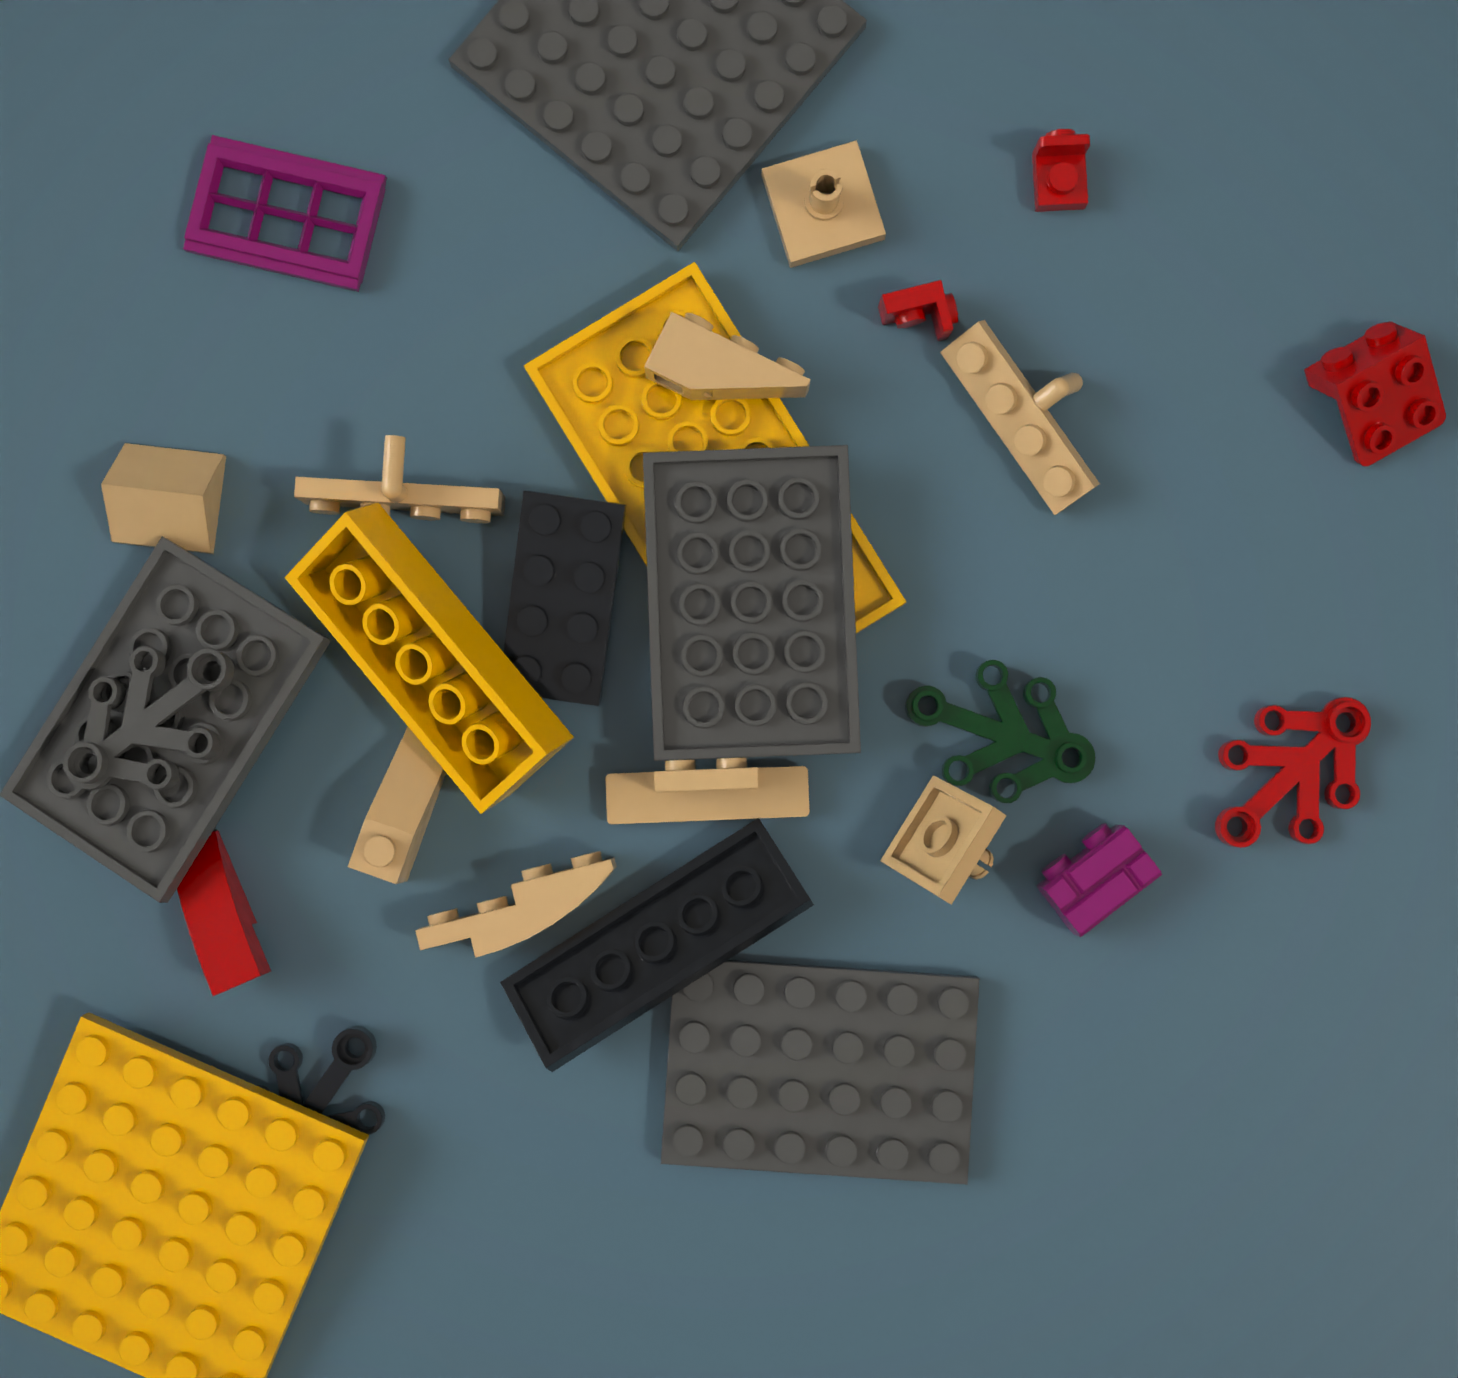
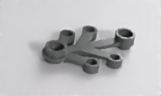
M140 646L136 648L129 658V666L132 673L122 724L118 730L108 737L111 709H115L123 703L126 691L123 684L116 679L109 677L95 679L90 684L88 690L91 705L84 739L72 745L64 755L63 769L69 781L78 788L95 790L105 786L112 778L144 782L151 789L168 791L175 787L179 780V769L175 763L157 758L150 760L146 764L118 757L135 744L184 751L190 757L200 760H209L215 757L220 749V739L214 731L200 727L185 731L159 726L205 691L219 692L227 688L232 682L235 673L234 664L230 657L210 648L195 652L187 664V678L149 705L153 679L160 676L165 670L166 659L161 651L152 647ZM151 654L153 664L150 669L144 671L142 661L146 655ZM219 663L221 673L218 679L212 681L209 676L210 669L213 665ZM110 684L112 695L109 700L104 702L101 696L102 690ZM205 735L208 745L203 752L199 753L196 749V742L200 736ZM96 756L97 767L93 773H90L88 762L91 757ZM164 766L167 776L162 783L158 784L155 779V773L159 767Z

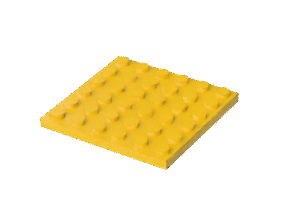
M88 1012L80 1017L0 1210V1313L145 1378H267L369 1135Z

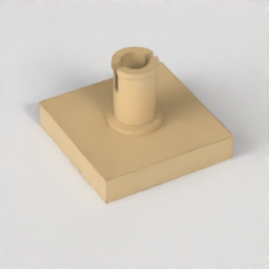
M857 140L762 168L761 176L790 268L885 240L886 232Z
M933 775L880 861L952 905L968 877L977 880L989 873L977 865L980 860L992 868L994 857L986 848L1007 815L994 806Z

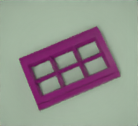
M212 135L211 141L207 146L184 236L185 243L183 249L186 252L359 292L386 190L387 177L375 172ZM224 167L263 176L256 202L217 193ZM273 178L313 187L307 213L267 204ZM323 190L362 198L356 225L317 216ZM215 202L254 211L247 237L209 229ZM264 214L304 223L298 249L258 240ZM315 225L353 234L347 260L308 252Z

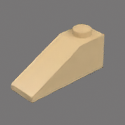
M407 727L365 817L348 864L349 868L394 884L408 881L446 775L444 769L409 727Z

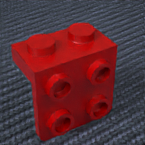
M1391 321L1370 327L1366 330L1364 336L1344 347L1329 350L1321 357V360L1304 369L1310 387L1337 401L1354 460L1362 466L1374 464L1441 426L1446 419V412L1425 335Z

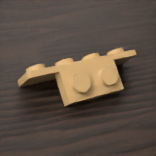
M747 758L716 759V769L696 770L695 760L665 761V771L608 774L605 778L607 822L609 824L806 817L810 813L808 769L805 766L747 768Z

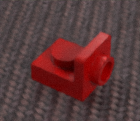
M1057 129L1039 138L1032 153L1035 212L1083 210L1088 205L1085 154L1090 147L1089 134H1076L1072 129Z
M941 280L882 294L878 305L882 325L896 322V326L899 329L921 324L926 321L925 315L931 314L938 341L948 339L953 331V324L958 323L955 299L952 293H944Z

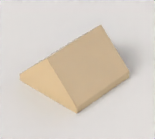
M125 443L101 483L111 541L120 544L156 547L163 536L187 551L214 554L226 456L224 454Z

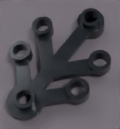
M353 1026L339 1033L332 1044L334 1061L304 1104L298 1069L303 1061L302 1052L296 1045L291 1043H285L276 1047L270 1053L269 1066L276 1074L279 1096L322 1114L351 1071L364 1067L373 1059L377 1044L373 1034L364 1027ZM356 1037L364 1042L365 1051L362 1055L356 1056L349 1051L348 1042L351 1038ZM280 1051H288L293 1055L294 1064L291 1068L286 1069L279 1065L278 1054ZM256 1085V1086H259V1087H261V1088H263V1089H265V1090L270 1091V1090H269L267 1087H265V1086ZM373 1101L364 1102L353 1111L326 1115L368 1135L375 1133L385 1121L384 1109ZM370 1109L376 1114L377 1122L375 1126L368 1127L361 1122L360 1113L362 1110Z

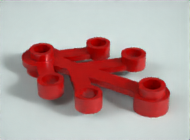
M1349 697L1331 700L1324 706L1321 712L1286 711L1277 705L1265 706L1257 711L1254 724L1256 729L1265 736L1280 735L1286 729L1319 732L1304 747L1253 746L1242 740L1227 741L1220 747L1218 753L1219 761L1228 770H1243L1248 766L1282 767L1241 807H1228L1220 812L1216 818L1215 831L1218 838L1224 844L1240 848L1252 845L1258 839L1261 832L1260 819L1296 784L1297 815L1289 822V834L1298 843L1313 844L1318 842L1324 834V825L1319 818L1320 761L1332 749L1334 755V780L1329 782L1325 788L1324 796L1326 802L1336 809H1350L1359 802L1360 789L1355 783L1356 745L1363 742L1368 736L1371 729V717L1367 708L1360 701ZM1270 711L1276 713L1279 717V725L1275 730H1270L1265 725V716ZM1341 713L1345 714L1350 720V727L1346 732L1340 731L1336 726V719ZM1233 746H1238L1243 752V760L1238 765L1233 764L1228 757L1229 750ZM1340 785H1345L1349 790V798L1343 804L1335 796L1336 789ZM1233 817H1237L1242 822V831L1237 836H1232L1227 830L1228 821ZM1305 819H1308L1313 824V833L1308 838H1304L1299 832V825Z

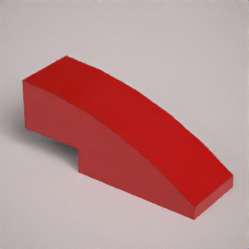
M218 830L213 831L179 884L177 891L201 968L212 996H216L271 972V969L252 926L257 923L220 833Z

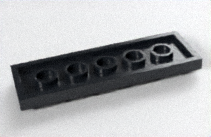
M757 818L500 983L545 1068L553 1072L806 911L814 904L761 820Z

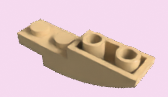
M597 851L571 858L573 868L553 873L550 863L521 871L523 881L511 884L515 900L514 904L509 905L507 896H502L476 903L479 913L459 917L458 910L455 908L428 915L429 925L415 930L419 948L424 950L470 938L475 958L526 940L559 921L594 893L617 867L615 858L602 860L601 852Z

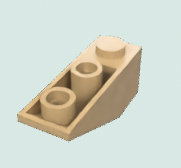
M671 312L644 365L647 379L690 400L805 398L811 379L803 376L805 370L796 363L778 357L776 362L757 354L759 348L754 343L737 335H732L729 340L712 332L713 325L693 313H686L682 317Z

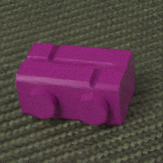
M1106 823L1101 824L1081 840L1086 848L1071 859L1066 854L1059 856L1041 871L1045 879L1036 885L1074 935L1079 937L1085 935L1162 875L1160 869L1142 849L1140 843L1125 825L1116 824L1110 828Z

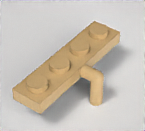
M985 320L978 321L940 352L1054 515L1066 509L1100 484L1048 411L1051 406L1062 398L1078 392L1082 388L1083 380L1079 374L1069 373L1058 377L1038 392H1035Z
M397 435L385 436L382 482L295 477L294 497L309 505L310 512L318 514L337 515L340 514V507L361 508L379 503L389 516L390 510L410 511V518L435 521L440 520L441 513L460 514V520L464 522L490 523L491 516H504L505 495L499 488L403 483L406 438Z

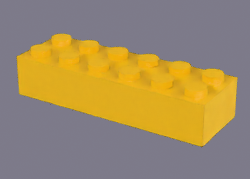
M379 503L345 512L284 577L480 814L509 797L574 738Z

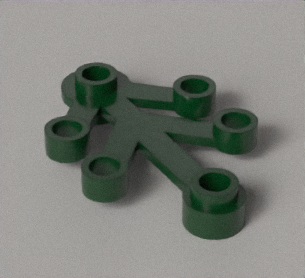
M989 660L982 663L976 671V681L982 689L987 691L1001 722L946 702L944 694L933 686L918 687L906 699V714L918 726L928 727L942 722L994 741V743L966 756H952L944 762L942 776L947 783L953 786H962L969 783L974 774L1020 752L1033 755L1042 760L1015 774L1000 773L994 776L990 782L989 791L997 802L1012 803L1020 797L1022 791L1052 777L1063 783L1082 781L1094 768L1096 757L1092 744L1080 734L1069 733L1054 702L1056 697L1055 685L1047 678L1038 677L1030 680L1023 689V697L1029 706L1037 709L1049 739L1029 732L1006 684L1008 670L1002 662L997 660ZM988 666H993L1000 672V681L996 685L986 683L983 678V672ZM1037 683L1044 685L1048 690V697L1042 703L1035 701L1031 696V689ZM923 696H929L936 702V710L932 715H924L919 711L918 702ZM1067 748L1076 750L1079 755L1077 765L1072 768L1067 767L1062 761V754ZM954 761L963 762L967 768V774L962 780H954L949 774V767ZM1003 778L1010 779L1014 784V792L1008 798L1001 797L997 792V784Z

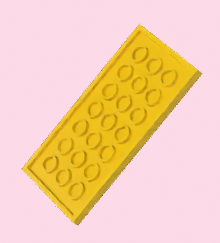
M695 262L523 365L606 502L626 504L623 529L646 567L643 453L809 446L780 398L690 400L646 378L644 365L671 312L682 317L686 313L698 315L713 325L712 332L729 340L732 335L741 337ZM851 513L857 634L904 605L906 600Z

